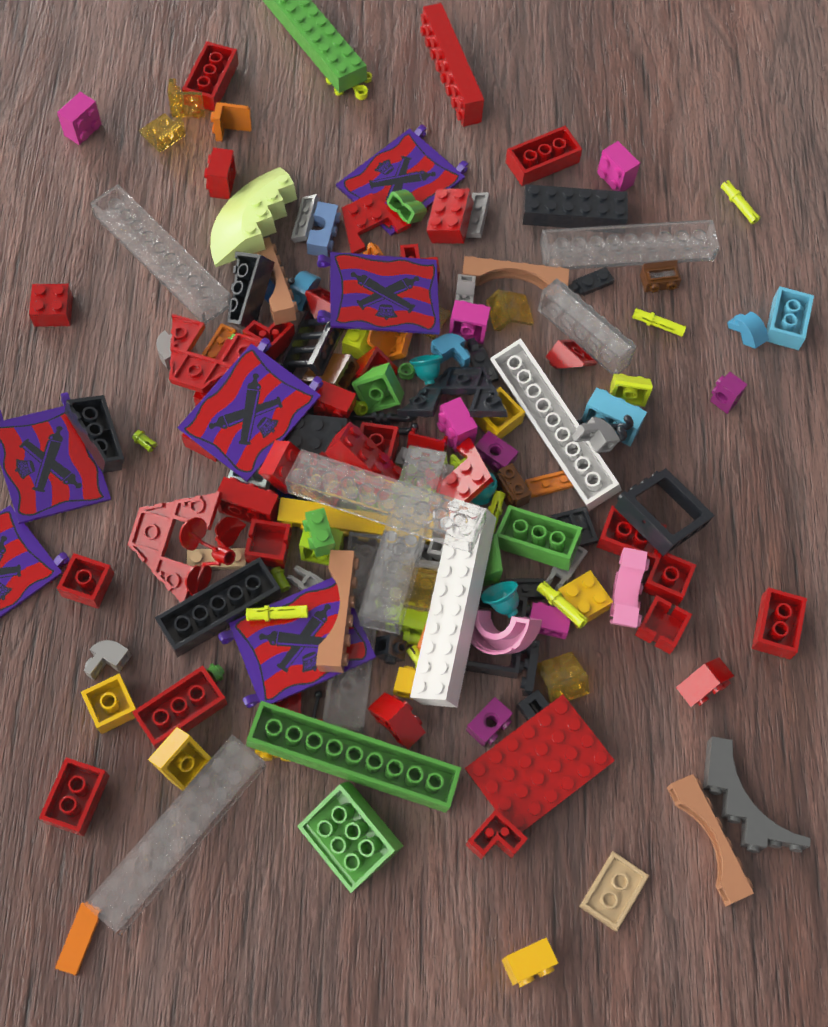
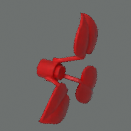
M224 517L217 523L215 527L217 535L215 540L219 545L217 547L202 540L207 532V524L202 518H190L182 525L179 533L181 545L185 549L193 551L200 543L212 549V557L215 560L213 562H203L201 567L195 565L188 571L185 585L192 596L207 588L212 576L211 565H231L234 562L236 554L229 547L233 545L240 532L246 527V524L234 517Z

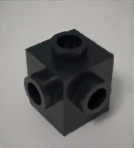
M395 634L378 636L375 641L374 654L377 658L384 660L385 664L395 665L396 662L405 661L407 641L400 639Z

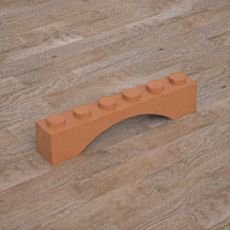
M270 237L263 238L266 249L254 254L262 255L275 262L271 278L276 285L269 299L274 323L278 325L295 321V313L298 312L296 301H292L294 300L292 290H288L290 288L288 278H284L285 271L283 266L280 267L281 260L280 256L276 255V245L271 243Z
M474 256L464 257L462 274L476 276V286L494 279L515 278L530 282L544 290L547 294L566 296L569 279V269L500 261L491 258L484 259Z
M330 550L328 569L338 586L340 607L332 630L318 645L316 666L319 672L344 673V667L348 666L349 655L346 654L347 646L350 647L351 635L348 633L349 627L353 626L351 608L355 607L353 590L357 589L358 582L355 573L356 570H359L360 560L356 557L355 551Z
M692 774L671 783L667 789L675 806L693 817L703 827L712 842L717 859L716 888L725 906L754 894L752 882L748 877H745L742 871L743 865L740 859L735 857L732 851V843L728 837H725L722 831L721 821L718 817L714 816L712 804L707 797L705 798L700 780Z

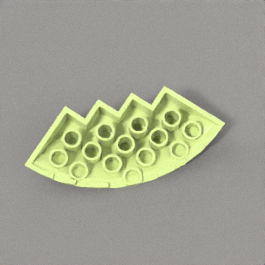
M281 167L271 170L246 184L221 209L213 225L210 242L211 254L216 267L237 260L235 258V251L254 254L266 249L263 237L276 233L274 220L287 216L284 204L297 200L294 183L289 174Z

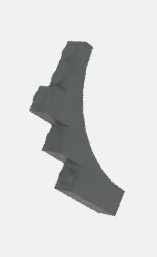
M712 736L707 741L703 789L709 790V793L714 795H721L723 793L721 818L728 819V822L735 824L742 822L740 847L747 848L748 852L759 853L767 848V843L772 848L789 847V850L793 852H803V850L810 847V838L792 833L778 826L755 806L743 789L737 775L733 759V740Z

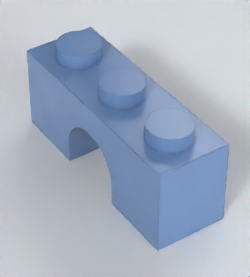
M324 202L317 203L314 222L315 226L322 227L323 229H310L307 240V254L328 256L329 251L333 250L334 241L332 239L337 235L336 223H340L341 219L338 205Z

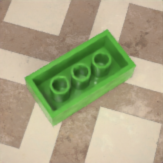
M509 505L496 534L498 535L499 548L501 550L569 571L582 539V527Z

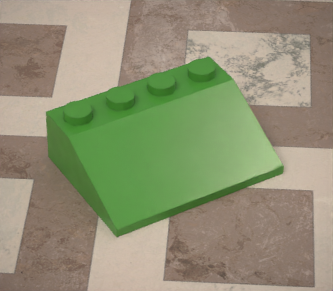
M350 781L339 784L297 826L350 893L354 892L404 847Z

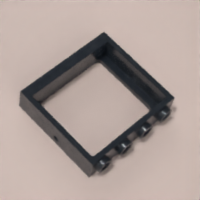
M666 468L660 472H654L649 479L646 477L639 485H633L628 492H622L617 499L619 501L615 505L618 512L663 557L705 528L715 516ZM658 484L694 521L676 534H671L636 497Z
M480 596L478 606L492 608L490 604L484 603ZM518 596L519 604L516 617H529L530 605L527 604L528 598ZM525 649L511 654L509 666L467 660L465 671L517 679L518 673L523 671L524 661H520L521 654L525 653Z

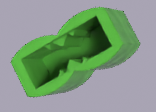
M405 189L391 192L386 201L390 209L397 212L400 218L409 224L422 221L427 212L425 206L415 200L412 193Z

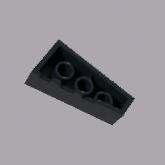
M235 251V258H237L236 266L233 267L235 281L231 284L233 298L229 302L227 322L245 329L253 320L258 321L275 262L259 254Z
M100 395L66 400L64 413L102 473L122 470L124 456L105 396Z

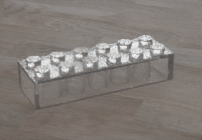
M555 279L542 290L538 311L565 335L573 339L612 375L620 374L630 365L637 347L631 339L625 337L618 328L612 326L604 316L598 314L591 305L585 303L578 294L571 291L560 280Z

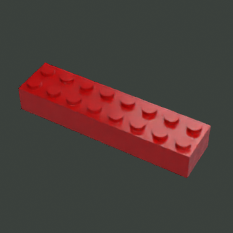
M442 3L423 6L420 32L425 37V44L430 49V56L435 61L436 70L440 72L441 82L446 86V94L451 98V105L456 110L457 119L461 121L463 127L481 123L484 98Z

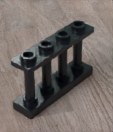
M306 311L280 365L292 374L295 368L310 367L316 376H323L345 328H331L330 321L319 323L310 311ZM326 325L322 332H314L316 326ZM319 339L316 346H307L309 340ZM312 353L309 360H300L302 354Z

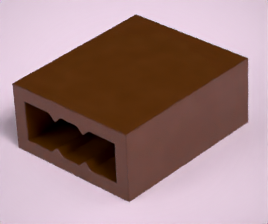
M333 353L323 376L319 377L323 381L347 390L360 366L351 354ZM308 367L301 379L308 386L316 377L310 367Z

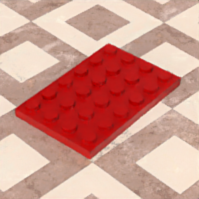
M562 694L465 767V770L494 810L496 809L519 831L523 832L615 760Z

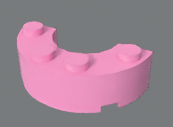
M623 548L619 560V571H616L611 599L613 603L610 607V616L613 619H610L611 624L630 628L640 627L642 615H639L641 602L638 601V595L642 594L643 583H641L644 571L648 570L650 559H647L646 551Z
M478 609L471 643L477 649L487 654H515L532 644L539 633L542 620L529 617H512L506 630L500 632L493 625L491 611Z

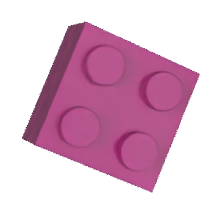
M81 91L57 112L64 136L78 145L87 140L102 125L96 101Z
M617 141L602 151L597 173L613 190L625 191L634 185L640 162Z
M455 300L450 319L449 333L457 334L463 337L465 341L475 337L478 344H484L491 307L483 304L468 303L463 300Z
M461 397L440 405L437 426L441 433L443 432L445 436H448V446L452 447L456 453L458 452L456 447L468 437L475 444L478 426L474 419L470 417V413Z

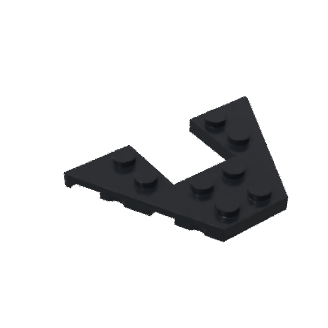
M449 367L443 374L434 379L435 382L431 386H425L416 396L410 398L409 404L402 409H397V415L400 417H434L442 394L474 395L469 410L470 417H508L507 410L504 408L495 386L492 385L485 367Z

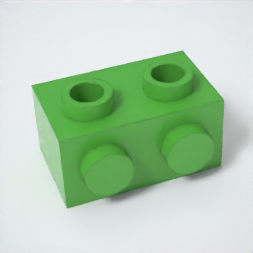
M320 508L305 512V520L302 523L305 532H309L310 538L307 539L310 550L314 549L316 557L330 554V550H335V541L325 509Z

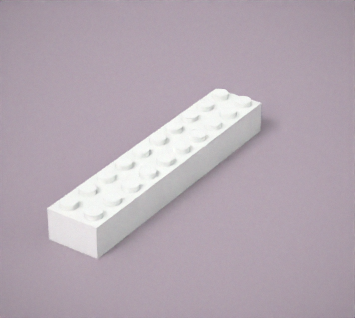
M521 338L491 357L490 360L521 408L525 411L530 422L589 511L622 491L620 484L599 453L595 452L590 441L575 442L572 435L579 426L578 422Z
M486 508L451 509L410 698L422 705L458 707L496 523V517Z

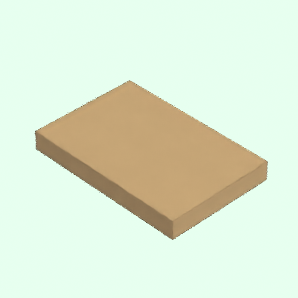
M612 851L579 907L617 932L649 875Z

